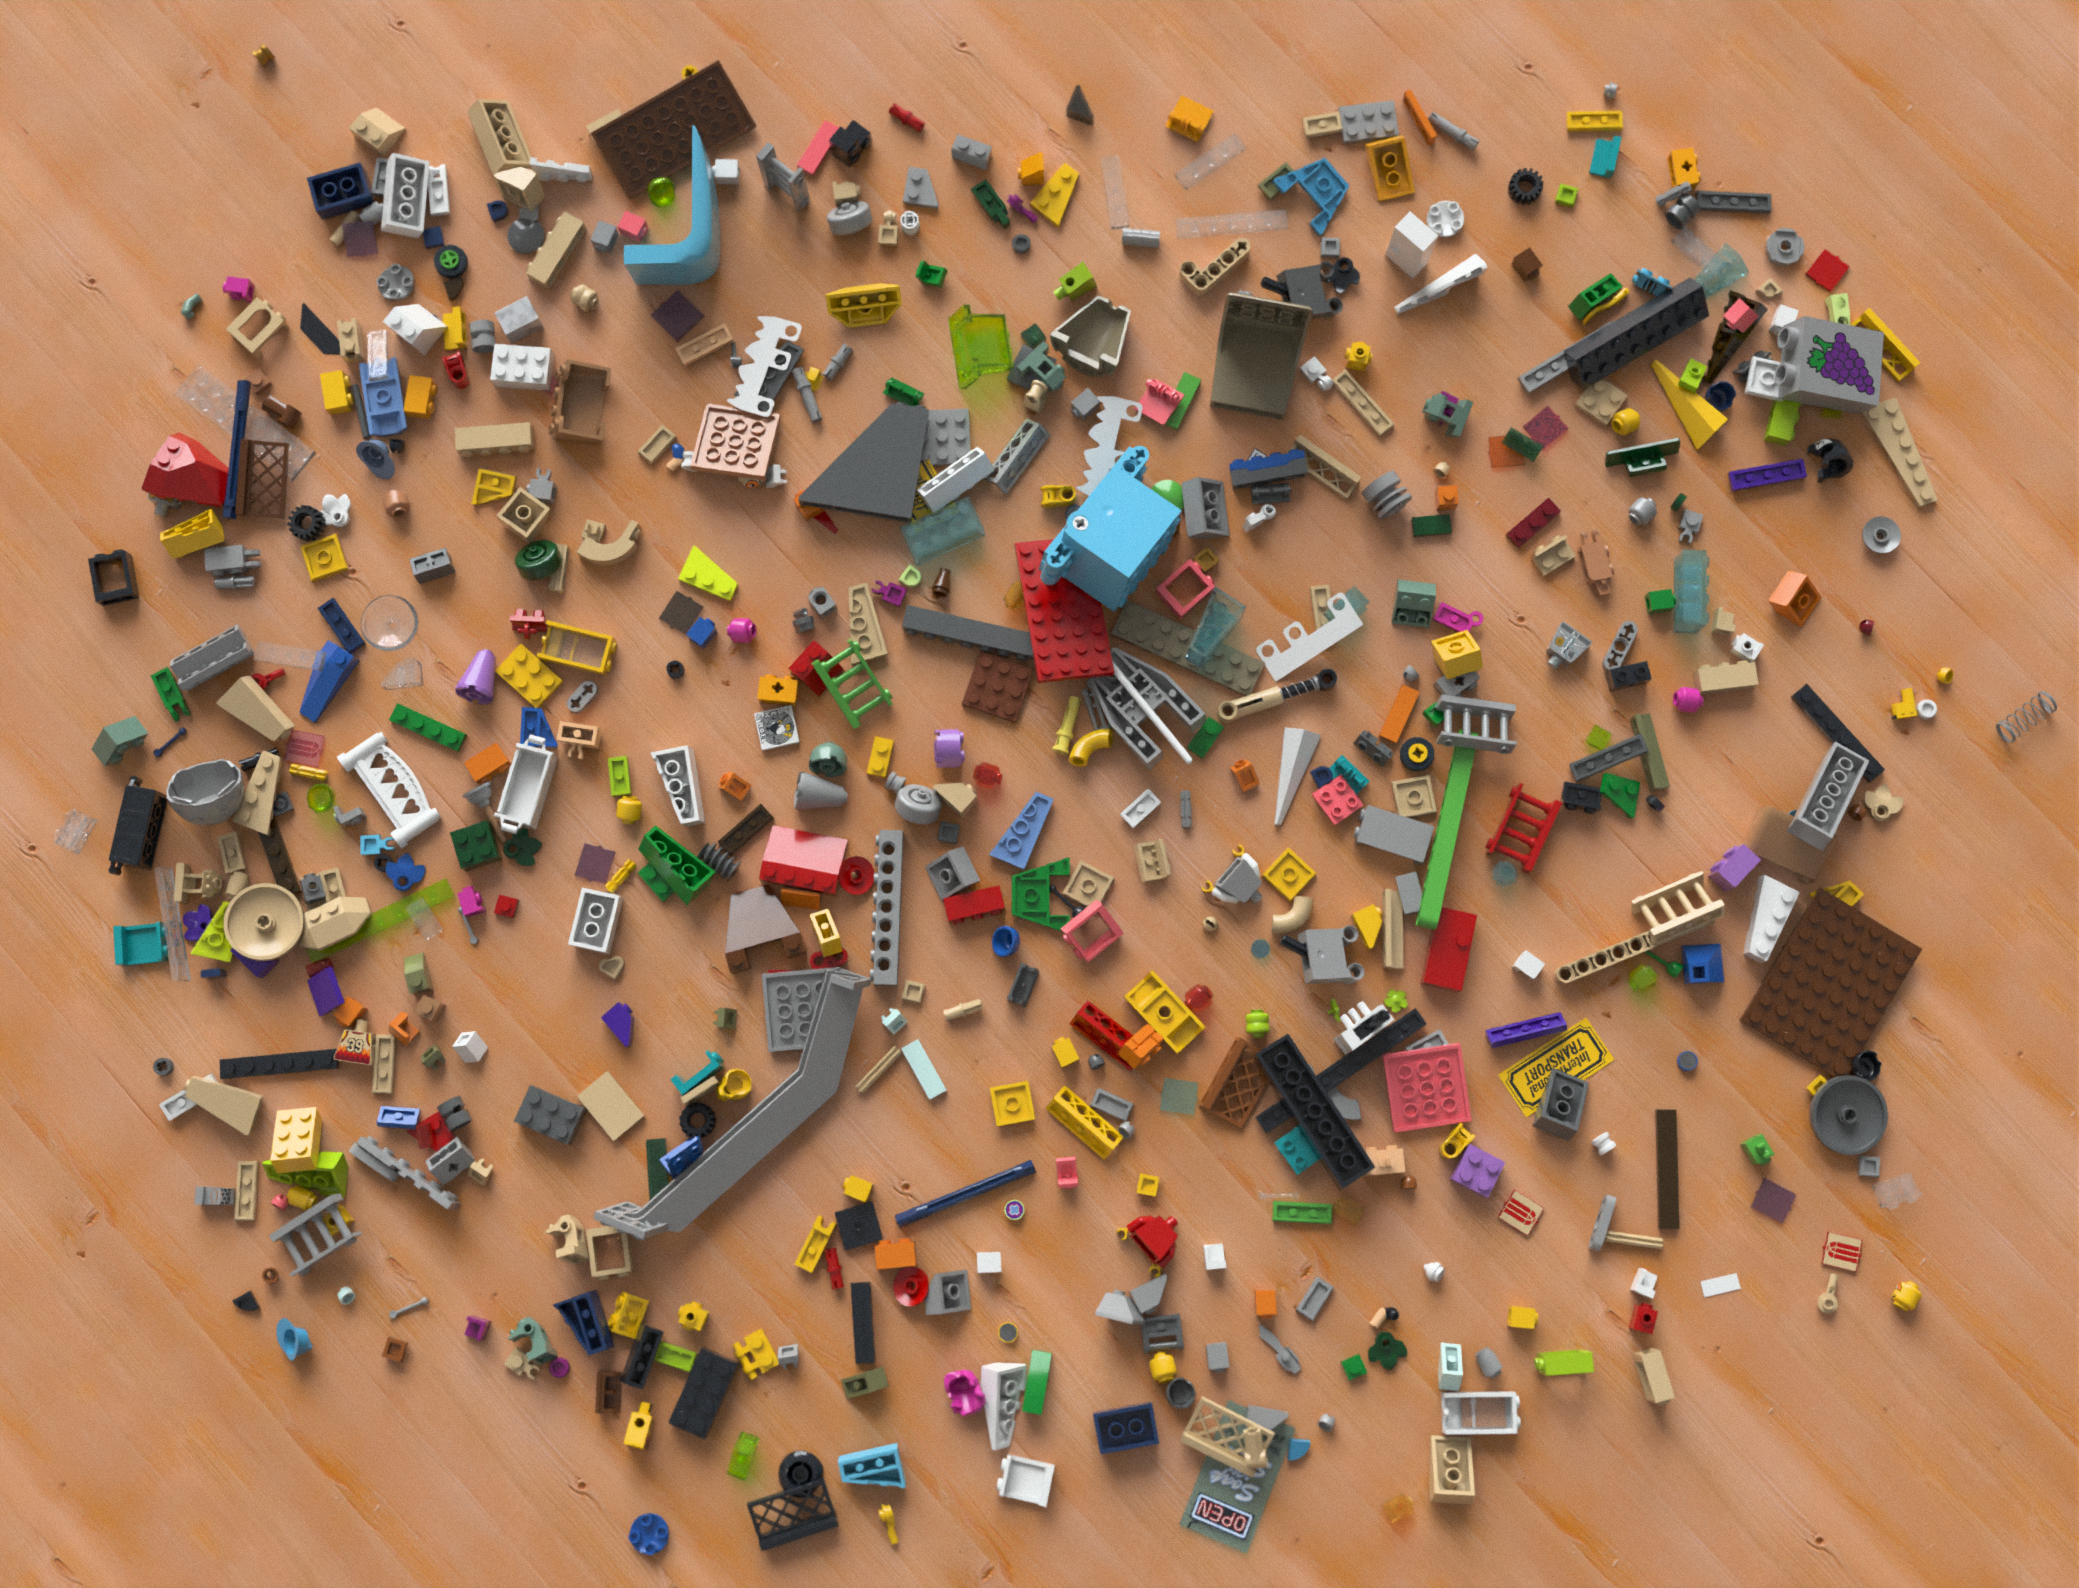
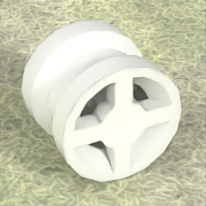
M683 452L684 462L681 464L682 469L695 471L690 468L694 452Z
M1608 1132L1601 1134L1591 1142L1593 1146L1598 1148L1600 1156L1616 1146V1143L1610 1140Z

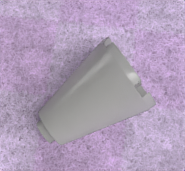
M799 772L796 783L798 784L797 790H795L794 809L841 807L843 803H846L848 792H845L844 787L809 773Z

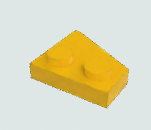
M479 469L471 504L479 505L513 496L517 477Z

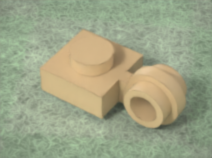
M888 210V212H884V223H887V225H879L878 244L897 246L898 226L892 225L896 223V213Z

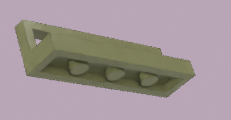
M1640 713L1635 714L1630 718L1634 736L1642 734L1649 752L1640 755L1649 791L1669 788L1670 784L1650 713L1644 715Z

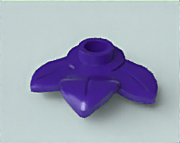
M200 904L197 912L188 911L183 915V923L188 928L184 934L185 939L190 941H198L206 929V924L208 926L212 920L211 909L208 906Z

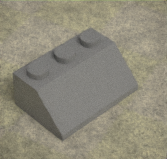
M1196 477L1182 482L1188 538L1201 540L1228 537L1229 527L1223 481Z

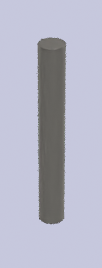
M354 384L351 385V390L363 439H369L371 436L369 435L359 386Z

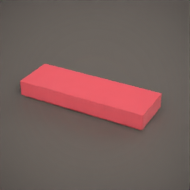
M825 120L798 162L797 168L801 167L804 172L814 176L831 149L829 139L839 127Z

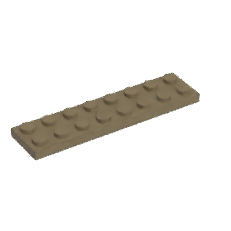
M1129 600L1125 603L1111 633L1116 638L1243 696L1251 695L1265 662Z

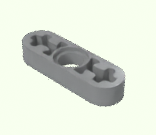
M1626 621L1619 627L1602 661V667L1605 671L1608 672L1610 669L1621 666L1638 631V627L1634 622ZM1630 626V631L1632 632H1630L1625 639L1623 638L1626 632L1624 628ZM1622 642L1625 645V650L1622 652L1617 651L1615 643ZM1616 655L1617 657L1614 660L1615 665L1609 667V662H1607V660L1610 661L1613 658V656Z
M354 1142L349 1152L387 1179L396 1182L400 1174L396 1169L390 1168Z
M1608 1194L1604 1196L1589 1241V1249L1597 1252L1600 1251L1616 1204V1197Z

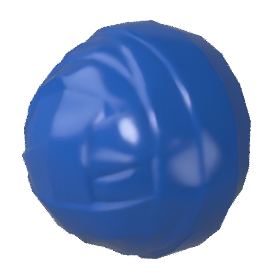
M1002 926L994 932L992 948L996 955L1003 958L1009 957L1019 949L1020 936L1014 928Z

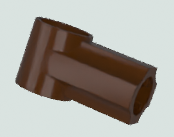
M272 396L265 398L262 403L261 409L264 412L275 417L289 429H293L302 415L296 408L288 404L285 405Z

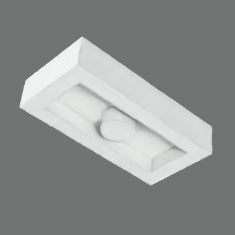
M1147 789L1120 816L1134 829L1161 804V801Z

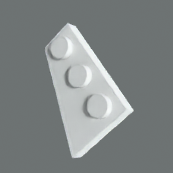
M530 157V166L541 181L557 179L562 182L568 180L586 182L587 180H592L593 173L590 166L564 163L562 166L554 163L552 160L542 163L537 162V158Z

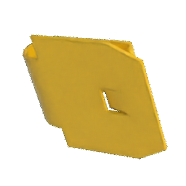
M810 367L809 372L805 371V376L808 382L811 383V390L817 391L820 388L823 376H820V369Z

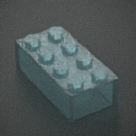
M969 496L900 527L903 539L916 566L985 536L984 528Z
M1683 549L1674 559V595L1676 597V605H1674V633L1697 634L1708 624L1709 613L1706 612V605L1709 603V594H1706V586L1709 584V575H1706V568L1709 566V557L1706 556V550Z

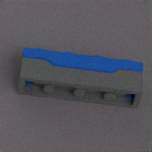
M1299 449L1290 450L1286 454H1281L1280 452L1272 453L1270 457L1264 458L1262 456H1254L1251 460L1247 461L1237 459L1229 464L1233 490L1302 478L1308 475L1304 450L1299 451Z

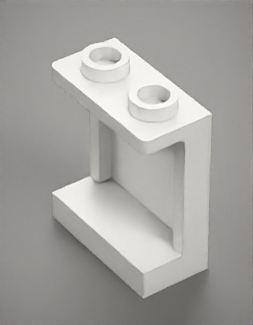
M1008 1454L1007 1459L1003 1458L1000 1470L1004 1471L1003 1479H998L996 1490L1000 1491L999 1496L1001 1497L1006 1496L1046 1507L1055 1466L1054 1464Z

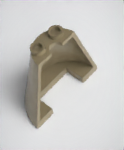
M1098 295L1051 332V344L1055 351L1059 350L1063 355L1061 359L1075 370L1092 377L1109 376L1118 366L1131 310L1121 305L1115 307L1110 299Z

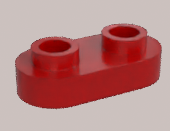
M842 948V952H839L842 958L841 960H836V954L824 957L822 951L811 955L809 963L812 969L840 967L847 962L848 954ZM818 959H823L822 965L816 964Z

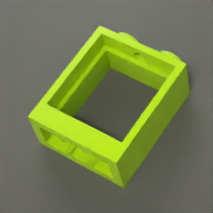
M1584 1349L1537 1353V1358H1534L1535 1369L1538 1370V1373L1545 1376L1594 1372L1592 1351Z

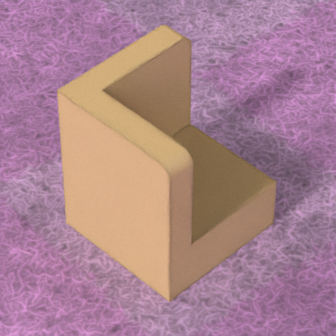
M1718 607L1714 611L1711 633L1731 636L1736 628V625L1733 624L1734 614L1723 612V608Z

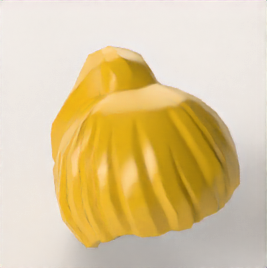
M740 1069L729 1070L722 1078L720 1085L716 1087L717 1098L722 1101L744 1098L752 1090L749 1074Z

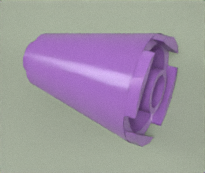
M483 649L477 652L456 685L455 693L459 697L470 702L473 699L479 700L478 704H490L492 702L496 657L492 651Z

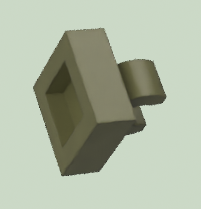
M719 1008V1010L714 1011V1014H718V1021H714V1025L720 1028L735 1029L737 1009Z
M433 1044L420 1056L422 1063L427 1068L431 1066L434 1070L438 1069L437 1065L434 1064L436 1060H441L443 1063L446 1062L440 1048L436 1044Z

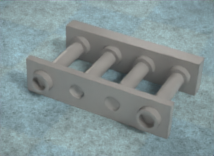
M768 142L756 155L764 186L769 190L773 186H778L792 197L795 210L799 212L810 201L803 169L799 167L796 172L789 169L777 159L774 146Z
M1441 694L1436 703V710L1444 712V731H1441L1436 744L1511 754L1517 745V741L1508 740V720H1511L1516 712L1515 704ZM1452 712L1463 715V734L1452 733ZM1471 715L1481 717L1482 737L1471 735ZM1489 718L1500 720V739L1489 738Z
M340 1193L330 1195L269 1235L272 1242L279 1240L284 1242L298 1268L290 1273L291 1277L298 1274L302 1277L312 1271L310 1269L312 1266L346 1245L348 1247L356 1243V1238L362 1235L361 1231L350 1233L340 1215L337 1204L344 1200ZM326 1211L330 1212L344 1237L337 1243L333 1240L322 1220V1213ZM310 1221L312 1223L315 1222L328 1246V1249L322 1253L319 1252L307 1230V1223ZM295 1231L301 1234L313 1256L306 1263L292 1240V1233Z

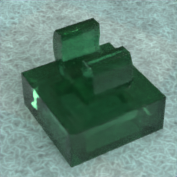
M1036 323L1020 333L1026 344L1033 349L1047 339Z

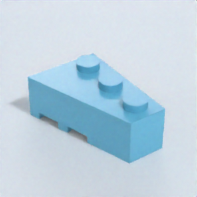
M898 1443L839 1456L838 1465L842 1482L880 1484V1486L891 1485L906 1488V1478Z

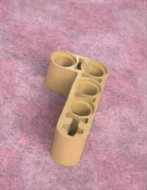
M1245 238L1237 239L1203 270L1192 261L1183 262L1179 273L1181 281L1195 295H1206L1249 256L1250 242ZM1230 259L1232 263L1227 264L1223 260ZM1188 269L1191 270L1193 273L1187 275L1183 271ZM1217 271L1219 274L1217 276H1213L1210 274V272ZM1201 282L1205 284V287L1200 288L1196 284Z

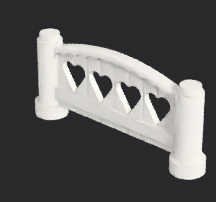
M380 732L374 734L348 753L340 754L337 758L347 772L355 768L397 828L391 832V835L402 849L408 845V841L439 821L441 815L436 808L430 809L418 779L408 765L396 753L386 747L385 743L388 740ZM377 754H382L383 760L388 762L386 767L371 768ZM388 769H393L394 775L398 776L396 783H382ZM399 784H403L405 786L404 790L409 791L407 798L392 799ZM414 799L415 805L420 807V811L418 813L403 814L408 801Z

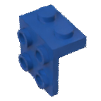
M698 1136L690 1137L659 1159L661 1165L673 1179L704 1153L700 1138Z

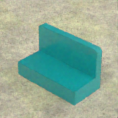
M1614 135L1612 141L1596 140L1589 169L1590 174L1611 178L1615 170L1622 137Z

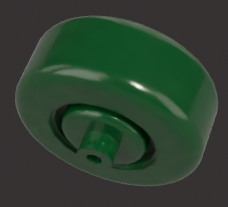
M550 540L531 542L521 548L515 556V565L521 577L530 581L541 580L551 576L562 564L561 553L557 545Z

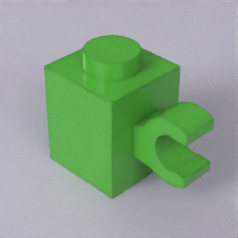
M1756 1134L1741 1143L1742 1148L1753 1165H1765L1771 1161L1770 1157L1775 1155L1763 1134Z

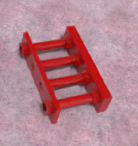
M1519 783L1517 787H1512L1509 794L1511 800L1494 837L1489 838L1485 848L1488 849L1486 855H1491L1495 850L1521 862L1520 864L1523 865L1521 871L1528 874L1534 867L1563 802L1556 799L1548 804L1521 792L1524 784ZM1517 798L1543 810L1546 814L1544 821L1536 820L1513 809ZM1509 816L1535 827L1539 831L1536 838H1530L1505 826ZM1501 833L1527 844L1531 848L1529 854L1522 855L1497 843Z

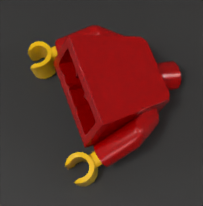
M1143 1216L1127 1224L1126 1228L1118 1229L1116 1234L1121 1230L1125 1232V1237L1120 1240L1126 1239L1128 1235L1154 1264L1150 1266L1149 1273L1154 1268L1158 1270V1273L1154 1276L1157 1278L1160 1276L1161 1268H1165L1174 1258L1176 1250L1175 1240L1178 1236L1173 1229L1178 1225V1222L1173 1216L1168 1217L1166 1220L1161 1216L1156 1218L1153 1216Z

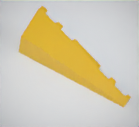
M1656 359L1650 366L1654 369L1659 383L1662 384L1666 391V396L1679 420L1681 419L1685 426L1687 435L1692 439L1694 448L1698 450L1728 419L1696 392L1693 393L1679 386L1678 382L1680 379Z

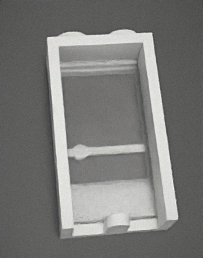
M1513 1391L1441 1392L1442 1433L1518 1434L1517 1429H1520V1417L1517 1416V1408L1520 1406L1519 1396H1516V1392Z

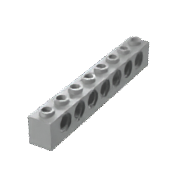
M880 830V834L876 835V846H879V854H875V865L878 866V873H874V885H877V892L873 894V904H877L872 916V922L876 923V931H872V942H875V950H871V961L874 962V969L870 970V978L875 986H898L904 832L902 830ZM887 846L894 847V853L886 855L884 854V849ZM886 865H891L894 867V870L891 874H885L883 872V869ZM891 884L893 886L892 892L884 893L882 891L883 886ZM885 903L892 905V910L888 913L882 911V906ZM885 922L891 924V929L888 932L881 931V925ZM887 941L890 943L891 946L888 951L880 950L882 942ZM882 961H888L890 967L888 970L882 971L879 969V964Z

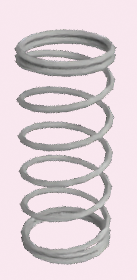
M2040 691L2037 696L2031 698L2030 703L2025 702L2022 708L2015 709L2014 714L2007 715L2006 720L1999 721L1996 724L1997 732L2005 741L2013 743L2016 739L2015 736L2021 737V733L2012 723L2008 722V717L2015 716L2018 725L2028 732V725L2020 717L2016 716V711L2023 710L2026 719L2036 726V719L2028 711L2024 710V706L2031 704L2034 713L2044 720V713L2040 708L2032 704V700L2038 698L2042 707L2052 714L2057 710V703L2053 697L2045 691ZM2040 694H2044L2046 697L2049 698V700L2052 702L2054 706V709H2052L2048 702L2041 698ZM2034 707H2036L2041 712L2043 718L2038 715ZM2026 713H2028L2033 718L2035 724L2030 721ZM2018 719L2025 724L2027 730L2019 723ZM2000 725L2008 730L2013 740H2010L2002 733ZM2010 725L2016 729L2019 736L2011 729Z

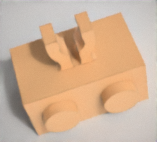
M560 721L557 741L561 744L572 746L568 751L567 756L569 758H573V753L578 746V758L583 760V747L599 750L602 731L596 726Z
M1397 1145L1385 1146L1386 1150H1378V1147H1367L1366 1153L1376 1168L1364 1176L1405 1172L1403 1148L1398 1149Z

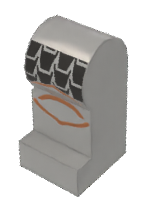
M196 1187L194 1205H234L235 1189Z

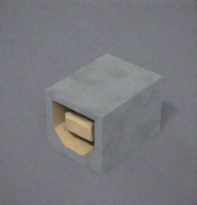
M527 296L494 312L511 344L544 328Z

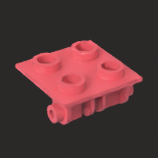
M1148 379L1145 384L1147 391L1138 402L1143 406L1142 414L1165 425L1185 394L1157 379Z
M1339 775L1312 794L1334 825H1337L1344 818L1364 806L1342 775Z

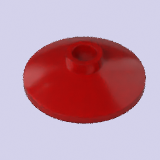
M849 857L839 868V883L850 894H863L873 885L874 868L863 857ZM853 872L856 873V877L854 879L851 876Z
M908 1266L900 1270L893 1283L896 1299L905 1306H916L922 1303L929 1291V1280L926 1273L915 1266Z

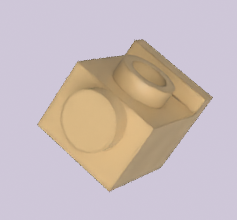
M836 181L832 182L836 206L858 201L857 197H860L861 194L859 185L855 186V182L846 181L839 185L836 184Z

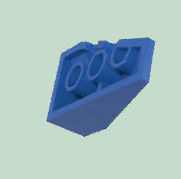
M328 640L316 657L299 713L316 723L357 666L359 660Z

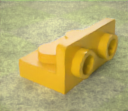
M622 1291L621 1295L616 1299L614 1314H611L609 1318V1329L615 1333L635 1339L649 1300Z

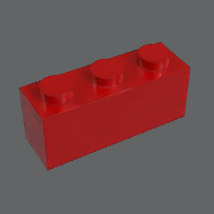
M1000 885L943 898L948 922H953V925L962 924L964 919L972 918V921L982 919L985 914H991V916L1000 915L1002 910H1005Z

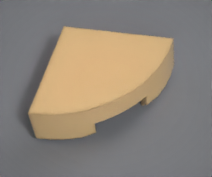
M1770 278L1755 292L1763 297L1772 298L1780 295L1783 290Z

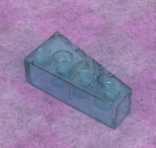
M1215 586L1185 659L1199 669H1202L1240 622L1246 606Z

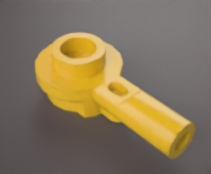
M882 1504L878 1514L880 1520L886 1522L890 1543L895 1544L898 1542V1538L894 1529V1515L889 1504Z

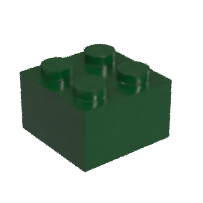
M485 820L450 832L462 870L467 872L502 860L497 839L489 821Z

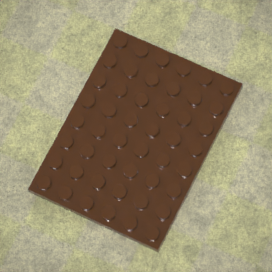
M1818 888L1741 1016L1740 1021L1832 1077L1848 1075L1851 1070L1852 1059L1863 1050L1922 951V948L1824 889Z

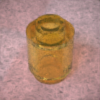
M1016 580L1003 598L1005 601L1004 605L1012 610L1015 608L1019 609L1024 602L1020 581Z

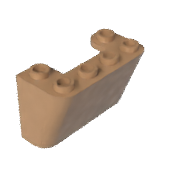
M567 359L560 365V369H557L555 373V380H557V387H554L553 390L555 405L551 407L550 415L553 416V421L548 429V434H551V438L601 443L603 441L605 422H601L605 390L610 386L612 368Z

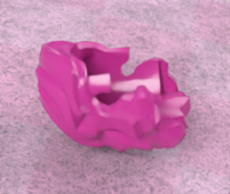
M969 1370L953 1371L945 1376L944 1387L949 1398L953 1401L951 1408L954 1414L961 1413L962 1416L966 1417L967 1415L970 1416V1414L973 1415L975 1410L979 1412L983 1408V1405L986 1403L985 1395L982 1393L979 1380L973 1372Z

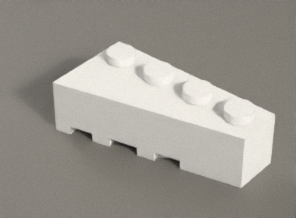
M1767 875L1758 877V886L1754 896V906L1750 916L1751 921L1743 955L1759 963L1768 960L1800 893Z

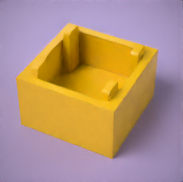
M1468 630L1431 641L1434 660L1446 679H1453L1456 676L1483 668L1481 649Z

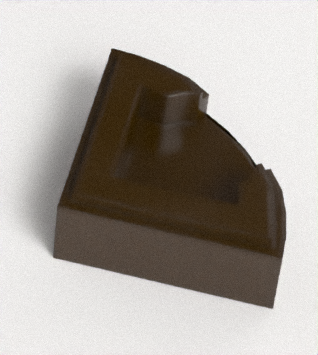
M461 276L444 282L450 301L456 299L463 288V278Z

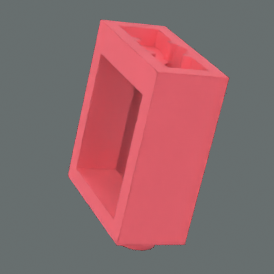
M1190 559L1155 590V593L1179 620L1191 612L1215 589L1213 579L1208 575L1205 576L1201 572V566L1197 562L1193 563ZM1187 569H1190L1205 585L1206 589L1183 607L1166 588Z
M1095 900L1061 928L1064 933L1063 939L1068 945L1072 944L1074 946L1073 952L1075 955L1087 962L1124 934L1104 905L1098 900ZM1097 913L1109 930L1083 950L1071 933Z

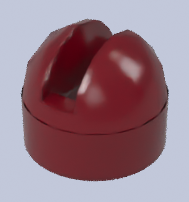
M1861 621L1859 626L1860 632L1870 636L1874 621Z

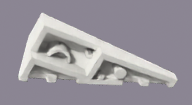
M1474 254L1394 307L1398 315L1447 295L1451 287L1485 274L1488 267L1480 257Z
M1285 727L1274 825L1281 826L1319 742L1320 734L1305 729Z

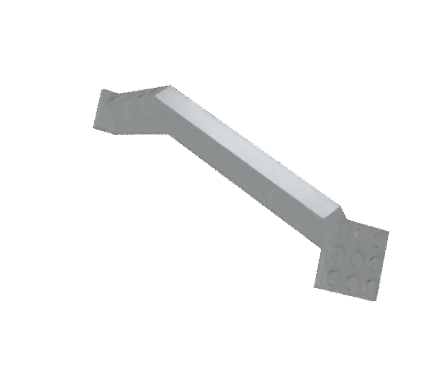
M839 967L827 969L798 1069L645 1206L640 1207L625 1201L595 1211L593 1219L600 1221L601 1225L617 1228L618 1232L632 1234L638 1240H645L648 1237L656 1236L666 1231L681 1232L837 1092L862 990L865 987H870L872 979Z

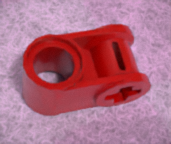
M458 350L453 355L442 356L445 369L455 387L458 389L466 388L470 383V378L461 352ZM463 375L462 379L456 380L458 376Z

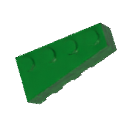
M656 825L644 835L638 848L687 906L710 885L716 872Z

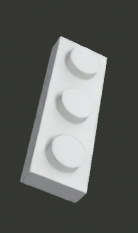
M213 1073L204 1077V1079L218 1082ZM182 1090L159 1104L169 1121L197 1105L185 1097L186 1091Z

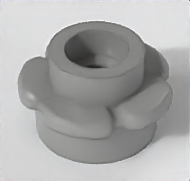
M1612 81L1610 85L1605 86L1604 96H1607V100L1615 99L1617 84H1612Z

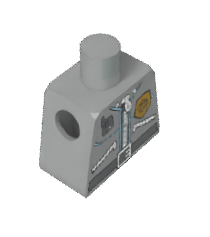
M1562 621L1546 650L1552 656L1547 662L1548 666L1554 670H1557L1561 663L1568 667L1592 644V641Z

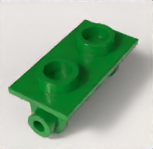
M892 377L886 381V388L883 394L899 402L906 403L907 406L911 407L919 405L925 394Z

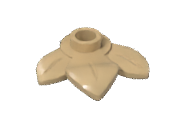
M1883 784L1876 789L1875 793L1866 791L1864 801L1866 806L1871 809V816L1876 821H1885L1890 817V814L1897 813L1901 809L1903 797H1892L1887 784ZM1878 809H1881L1883 811L1882 815H1879L1877 813Z

